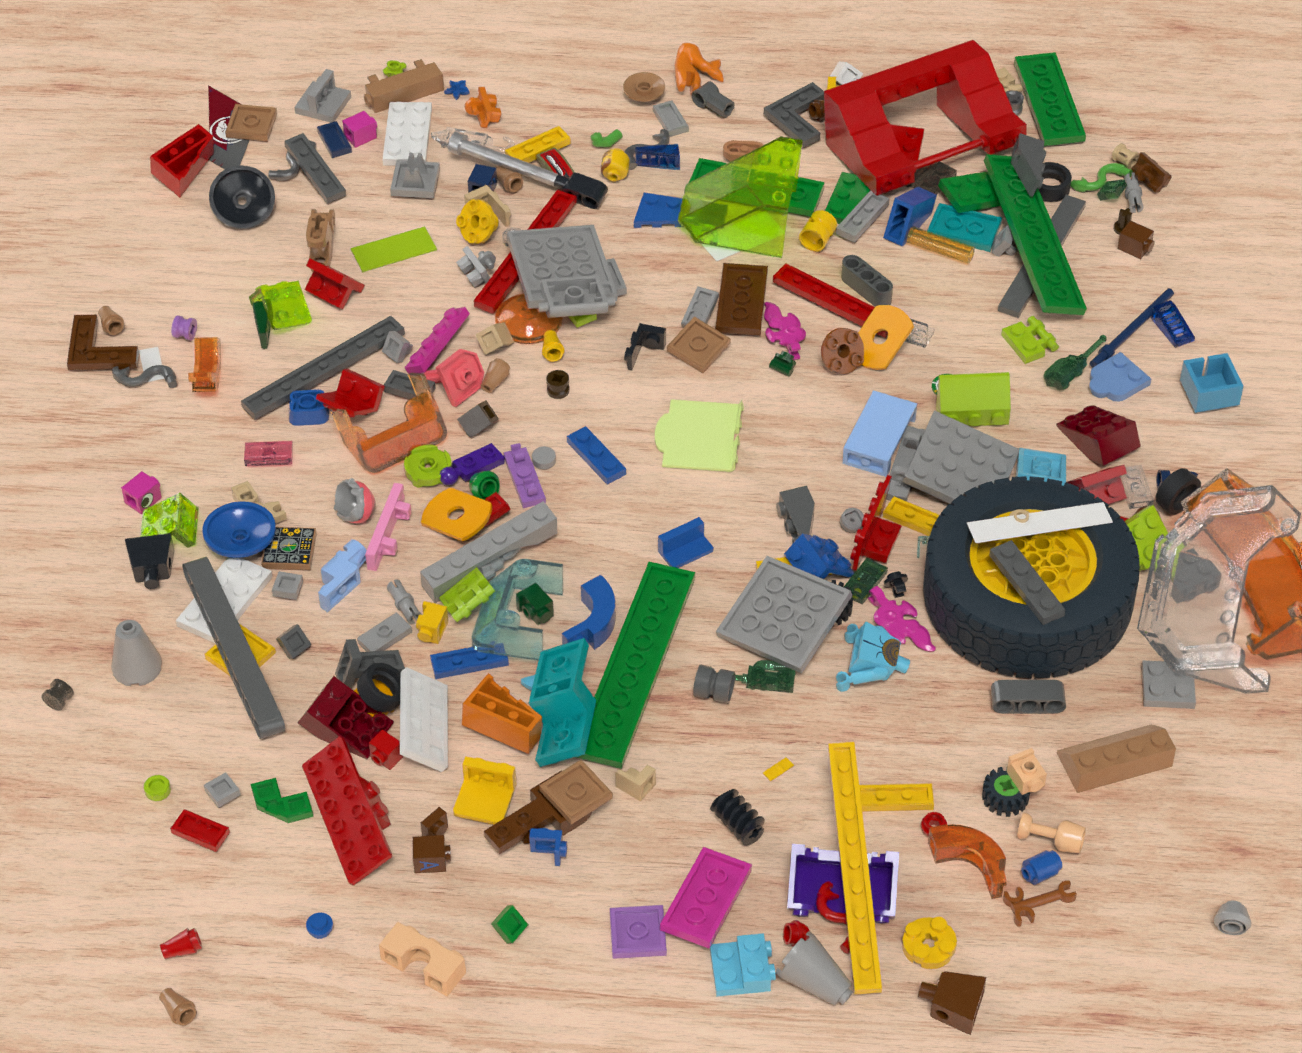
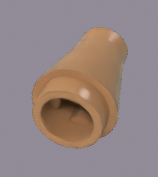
M501 166L496 168L497 180L507 192H517L521 189L523 179L519 173Z
M102 306L98 314L103 331L110 335L119 334L124 327L123 318L109 306Z
M498 358L491 361L481 388L485 392L492 393L509 376V364Z
M166 988L161 992L159 1000L163 1003L173 1023L184 1026L195 1018L196 1009L192 1001L176 993L172 988Z

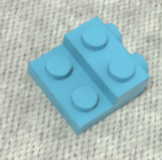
M764 933L737 936V942L711 945L710 955L716 997L771 991V981L776 980L775 966L768 963V957H772L771 941H765Z

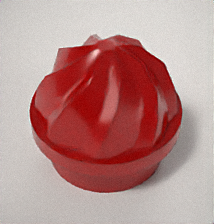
M793 920L791 923L784 925L783 940L786 945L794 947L801 938L805 941L809 939L806 933L810 930L804 923Z

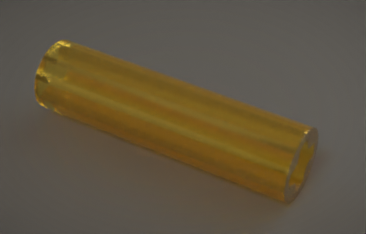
M915 226L911 227L907 236V243L967 264L971 262L974 256L975 247Z

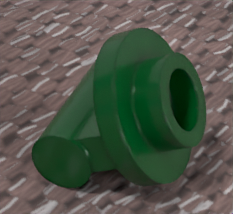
M782 350L781 354H775L769 364V368L790 377L796 365V362L793 361L794 356Z

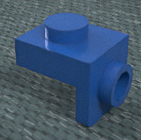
M531 828L529 837L530 852L554 854L555 866H560L561 858L567 855V841H563L562 830Z

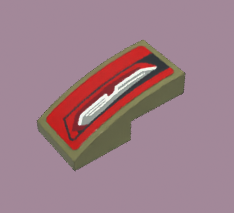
M555 147L536 155L539 164L546 170L570 178L572 173H575L565 157Z

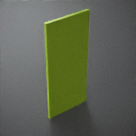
M425 226L350 248L362 272L437 250Z

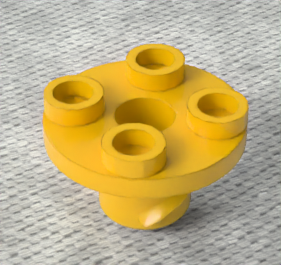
M471 199L464 205L460 215L457 216L456 224L460 228L465 240L469 243L480 244L487 241L498 228L499 220L486 201Z

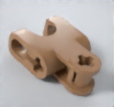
M312 209L306 231L307 247H310L309 258L316 260L322 257L325 259L323 264L327 266L331 265L332 237L335 230L334 209H330L329 213H317L316 209Z

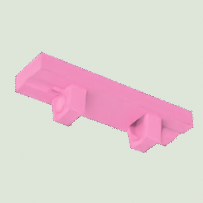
M394 483L365 553L367 570L377 571L383 555L395 556L397 541L390 538L397 519L409 520L412 513L411 504L404 502L403 484Z

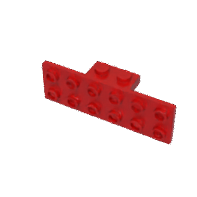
M339 736L302 765V768L348 883L355 885L392 857L391 850L382 831L391 823L387 815L389 811L380 799L379 787L373 781L369 782L359 776L345 739Z

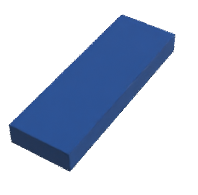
M504 641L430 655L435 679L509 666Z

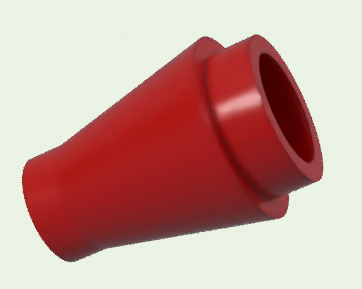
M186 928L165 943L160 944L165 960L171 957L195 954L197 950L202 948L200 937L195 928L190 930Z

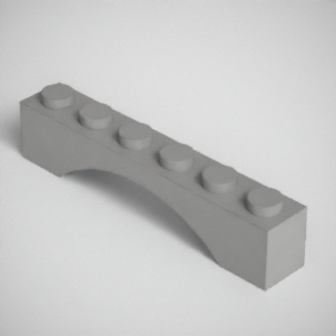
M544 501L421 570V585L432 601L437 603L440 601L439 597L476 567L481 569L484 565L507 552L529 545H538L557 534V517Z

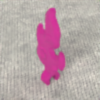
M765 302V320L770 327L780 329L778 332H775L770 328H766V337L770 342L779 340V344L786 346L788 353L794 356L793 360L800 359L798 350H801L799 342L805 339L806 332L801 328L799 319L792 313H788L786 317L782 316L781 310L776 304Z
M879 586L869 590V593L872 595L868 598L869 602L879 607L874 613V621L878 626L884 627L901 644H905V637H909L917 647L924 651L933 652L936 650V647L931 642L930 634L924 626L920 625L915 619L905 620L903 618L904 615L917 617L918 613L913 605L905 600L901 602V605H897L895 600L889 601Z

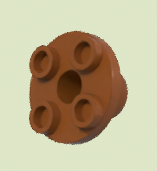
M837 328L828 333L824 338L821 346V357L824 365L830 371L838 374H847L854 371L864 362V344L857 331L849 328Z

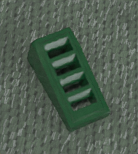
M270 300L253 302L252 304L258 336L263 350L268 348L273 316Z

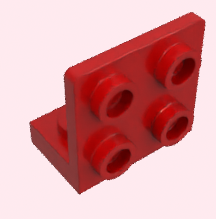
M343 369L337 391L317 394L316 399L323 402V406L342 411V415L354 418L356 415H368V413L378 411L385 386L350 369Z

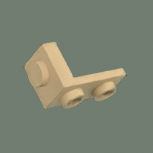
M487 185L464 195L465 204L471 199L484 200L491 206L493 212L505 227L510 225L511 211L508 205L503 204L495 191L493 192Z

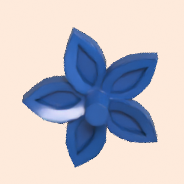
M450 80V88L444 91V94L453 93L455 100L460 97V94H470L466 87V80L458 82Z

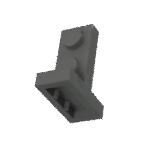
M346 639L335 675L352 689L355 678H359L373 663L389 664L400 673L405 667L399 650L360 652L356 639Z

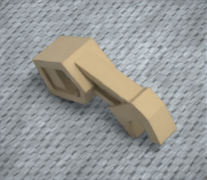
M248 481L231 487L235 502H252L265 507L273 515L275 524L287 519L286 512L284 510L280 511L281 505L279 501L267 502L265 504L260 503L258 494Z

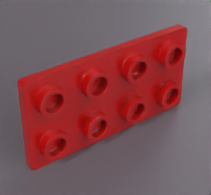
M890 475L886 476L884 483L879 482L875 493L877 498L872 497L868 511H870V514L865 513L861 524L863 529L857 530L854 543H857V546H854L850 559L854 560L852 570L857 571L863 556L887 563L900 534L902 525L881 518L892 479Z

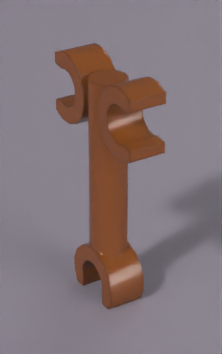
M1065 880L1059 884L1057 890L1023 900L1024 891L1020 887L1016 888V898L1010 897L1009 893L1004 891L1003 901L1007 906L1011 907L1014 913L1015 925L1021 927V916L1028 917L1029 921L1034 923L1035 913L1032 908L1057 900L1072 903L1076 900L1077 893L1076 891L1071 893L1065 892L1071 886L1070 880Z

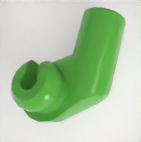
M616 129L606 137H602L600 132H595L590 138L595 147H611L623 135L620 130Z

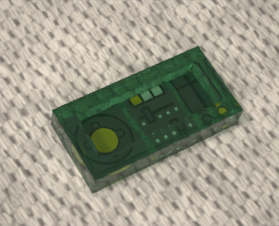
M866 558L844 587L848 586L850 591H852L853 600L863 605L871 595L869 590L878 586L887 574L888 567Z

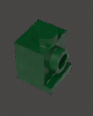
M537 583L516 593L517 610L519 612L523 611L528 619L531 618L537 625L546 623L554 616L553 600Z

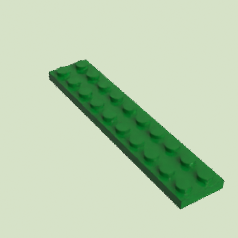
M986 154L984 159L985 166L1042 312L1084 315L1087 307L1039 189H1036L1033 197L1029 196L1011 164L1012 156Z
M648 562L594 696L596 704L585 754L575 758L622 769L695 581V572Z

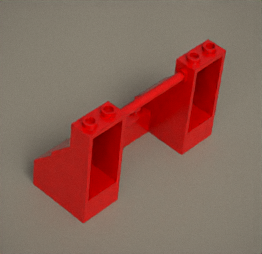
M974 40L824 91L826 145L876 196L914 183V173L917 169L979 147L992 155L1014 147L1020 133L1027 135V124L1013 112L989 53ZM937 87V107L971 137L973 141L913 162L901 152L882 106Z

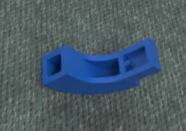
M602 575L581 585V601L591 611V614L583 622L562 633V645L585 638L587 643L595 650L611 635L616 621L615 596L610 584Z

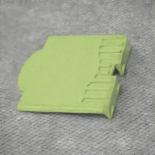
M671 399L669 413L660 417L655 428L656 447L660 452L664 453L662 467L734 471L736 463H738L737 449L738 445H740L739 436L737 435L734 440V434H739L740 428H742L741 414L744 411L742 400L739 404Z

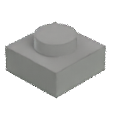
M279 571L272 588L273 596L297 600L303 583L302 575Z
M226 772L204 784L205 792L218 808L240 796L239 788Z

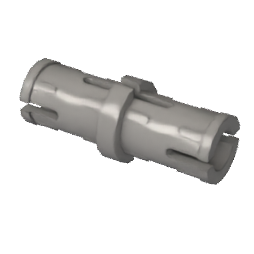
M1132 173V180L1130 175L1127 174L1124 177V182L1126 185L1125 196L1129 202V209H1131V212L1136 213L1135 206H1137L1138 212H1141L1144 207L1141 199L1142 188L1135 178V173Z
M394 580L396 588L391 581L387 585V590L394 598L396 608L403 612L409 624H415L412 617L414 616L417 621L421 612L415 606L414 598L410 593L406 592L400 580Z

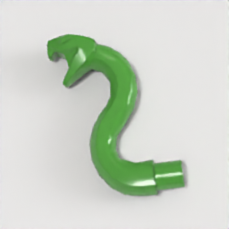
M1107 164L1099 169L1097 181L1088 182L1082 177L1081 180H1072L1071 187L1080 192L1098 190L1105 185L1106 174L1114 173L1119 176L1129 174L1131 177L1133 171L1122 164Z

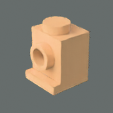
M1032 748L1009 756L1007 773L1022 795L1039 791L1045 786L1047 773L1035 757Z

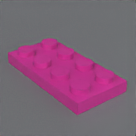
M703 847L662 919L660 931L710 949L752 871V864Z

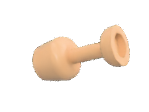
M1023 813L1017 837L1019 839H1026L1032 833L1055 839L1057 850L1080 853L1085 839L1086 827L1065 820L1056 829L1033 823L1032 816L1028 813Z

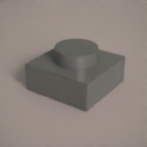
M299 624L293 625L276 638L289 659H294L312 645Z

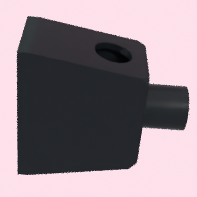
M171 533L125 539L135 582H144L146 588L155 589L159 586V580L170 578L174 558V545Z

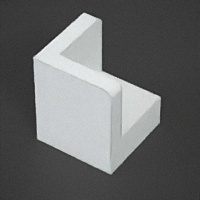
M839 61L830 77H836V82L843 85L860 79L863 73L848 62Z

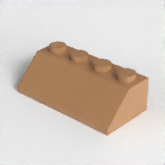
M1151 724L1057 750V755L1076 792L1080 793L1172 767L1176 747L1165 728Z

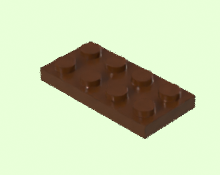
M723 263L715 326L717 331L728 334L761 336L768 266Z

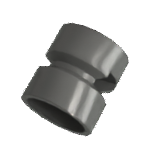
M700 664L694 681L693 696L705 699L713 695L714 701L728 704L734 689L735 671L720 669L716 673L715 669L711 666Z

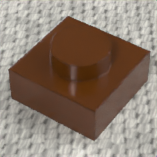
M438 807L420 822L422 836L443 835L448 828L447 812L441 807Z

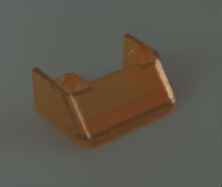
M424 373L408 374L416 396L407 400L404 405V414L407 421L373 437L367 438L362 428L353 426L345 409L334 408L330 410L343 443L364 470L372 473L380 472L405 460L406 456L408 458L414 448L422 445H437L446 438V425Z

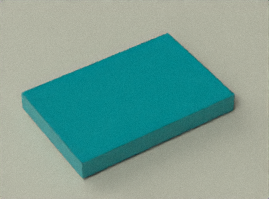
M939 203L928 227L926 237L990 252L995 236L1001 227L1002 217L976 211L958 213L953 206Z

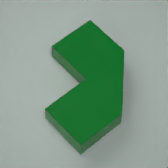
M276 778L251 784L257 810L286 823L314 817L307 791L281 798Z

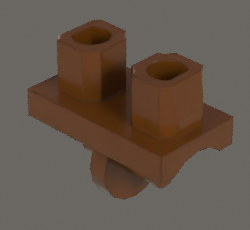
M1140 152L1138 161L1131 168L1133 173H1135V178L1138 181H1143L1156 193H1159L1163 186H1167L1172 178V175L1159 166L1145 152Z

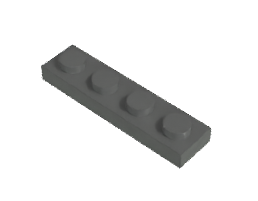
M304 133L284 141L285 148L327 204L346 196V189Z
M1012 540L990 549L989 556L1042 625L1065 616V608Z

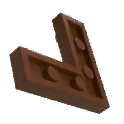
M97 314L74 315L67 358L68 370L112 369L116 366L119 369L127 367L137 369L138 346L94 347L98 324Z

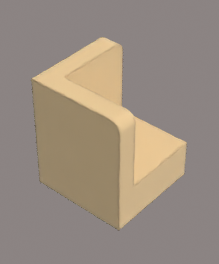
M505 322L493 324L475 334L485 355L514 343Z
M648 764L641 772L632 767L626 772L618 769L615 772L616 787L641 802L656 785V769Z

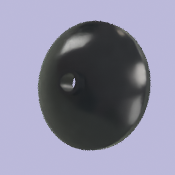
M238 165L227 168L216 176L209 190V203L213 214L226 226L241 230L251 229L266 221L272 213L275 204V191L271 181L263 172L250 166ZM240 199H244L246 203L244 205H240L238 201Z

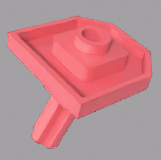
M459 349L435 367L436 370L426 371L424 379L434 381L435 383H442L451 405L457 407L481 388L485 372L477 353Z

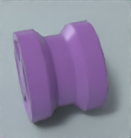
M177 315L172 323V336L175 338L185 337L186 340L192 341L197 330V320L195 318L184 319L183 316Z

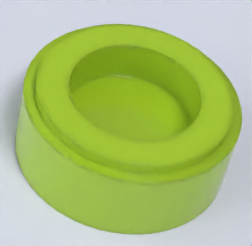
M162 775L149 777L144 783L146 797L152 801L166 799L171 792L169 780Z

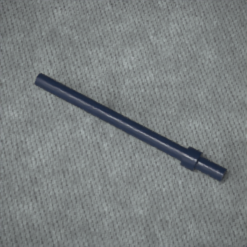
M1171 288L1166 289L1109 344H1105L1098 351V355L1090 361V366L1093 368L1111 358L1115 354V350L1174 295V291Z

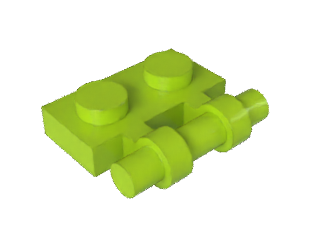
M1030 316L1027 319L1030 326L1026 327L1021 321L1003 328L1001 336L1024 364L1045 357V349L1048 347L1052 352L1059 348L1056 338L1052 333H1048L1045 330L1043 322L1037 320L1035 316ZM1038 334L1041 339L1036 340L1034 336Z
M476 567L441 595L439 599L444 606H447V610L458 623L462 618H468L472 614L471 611L481 603L485 604L489 601L488 597L496 591Z

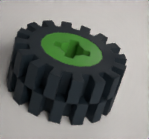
M998 767L997 772L994 769L990 771V775H986L983 784L982 800H984L985 807L990 806L989 811L992 813L997 810L998 816L1005 812L1006 817H1010L1011 812L1016 816L1019 814V810L1022 812L1025 810L1029 803L1030 792L1022 795L1008 775L1007 769L1003 771L1002 767Z

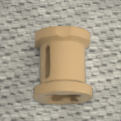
M1120 143L1113 150L1111 159L1115 162L1119 161L1126 168L1131 169L1138 161L1140 153L1132 152L1126 148L1125 144Z

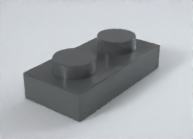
M396 370L391 372L384 383V392L424 404L427 403L436 388L434 381Z

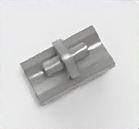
M466 246L462 249L465 256L456 263L464 274L475 268L466 275L475 288L485 281L487 283L490 276L487 274L486 269L494 268L496 257L491 251H480L477 258L471 249Z

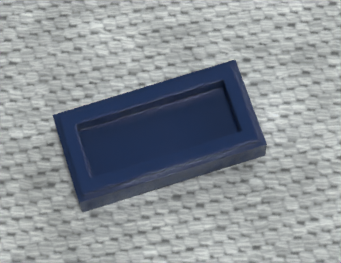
M337 121L317 127V132L331 158L352 153V147Z

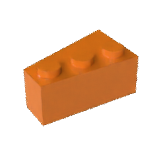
M489 673L462 705V725L527 754L540 740L542 716L521 699L516 700L510 695V690L494 682V677Z

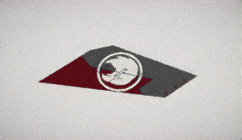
M208 85L209 133L213 135L214 153L210 157V161L223 169L238 166L241 164L249 140L226 138L225 131L235 104L241 103Z

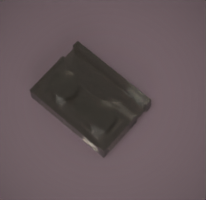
M942 162L934 163L918 169L914 173L915 182L906 185V187H920L937 195L941 191L938 186L940 179L955 177L957 170Z

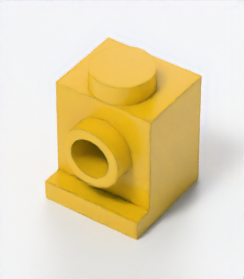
M424 601L422 604L423 615L420 614L416 622V629H419L417 637L423 642L439 644L449 622L447 606Z

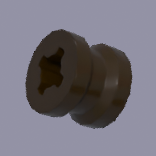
M563 370L549 372L546 376L548 395L554 399L565 398L570 391L568 373Z

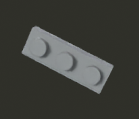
M870 191L837 226L836 234L855 243L888 207L890 198L881 194L876 196Z

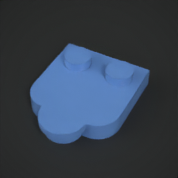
M1121 352L1093 367L1090 373L1089 388L1092 395L1097 398L1107 397L1116 402L1123 401L1151 385V378Z

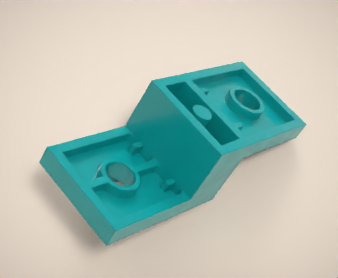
M585 638L540 652L528 703L533 710L542 716L543 728L535 758L540 767L585 754L596 699L582 681L589 648Z

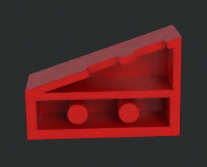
M200 124L196 125L150 156L151 174L178 197H181L213 155V135Z

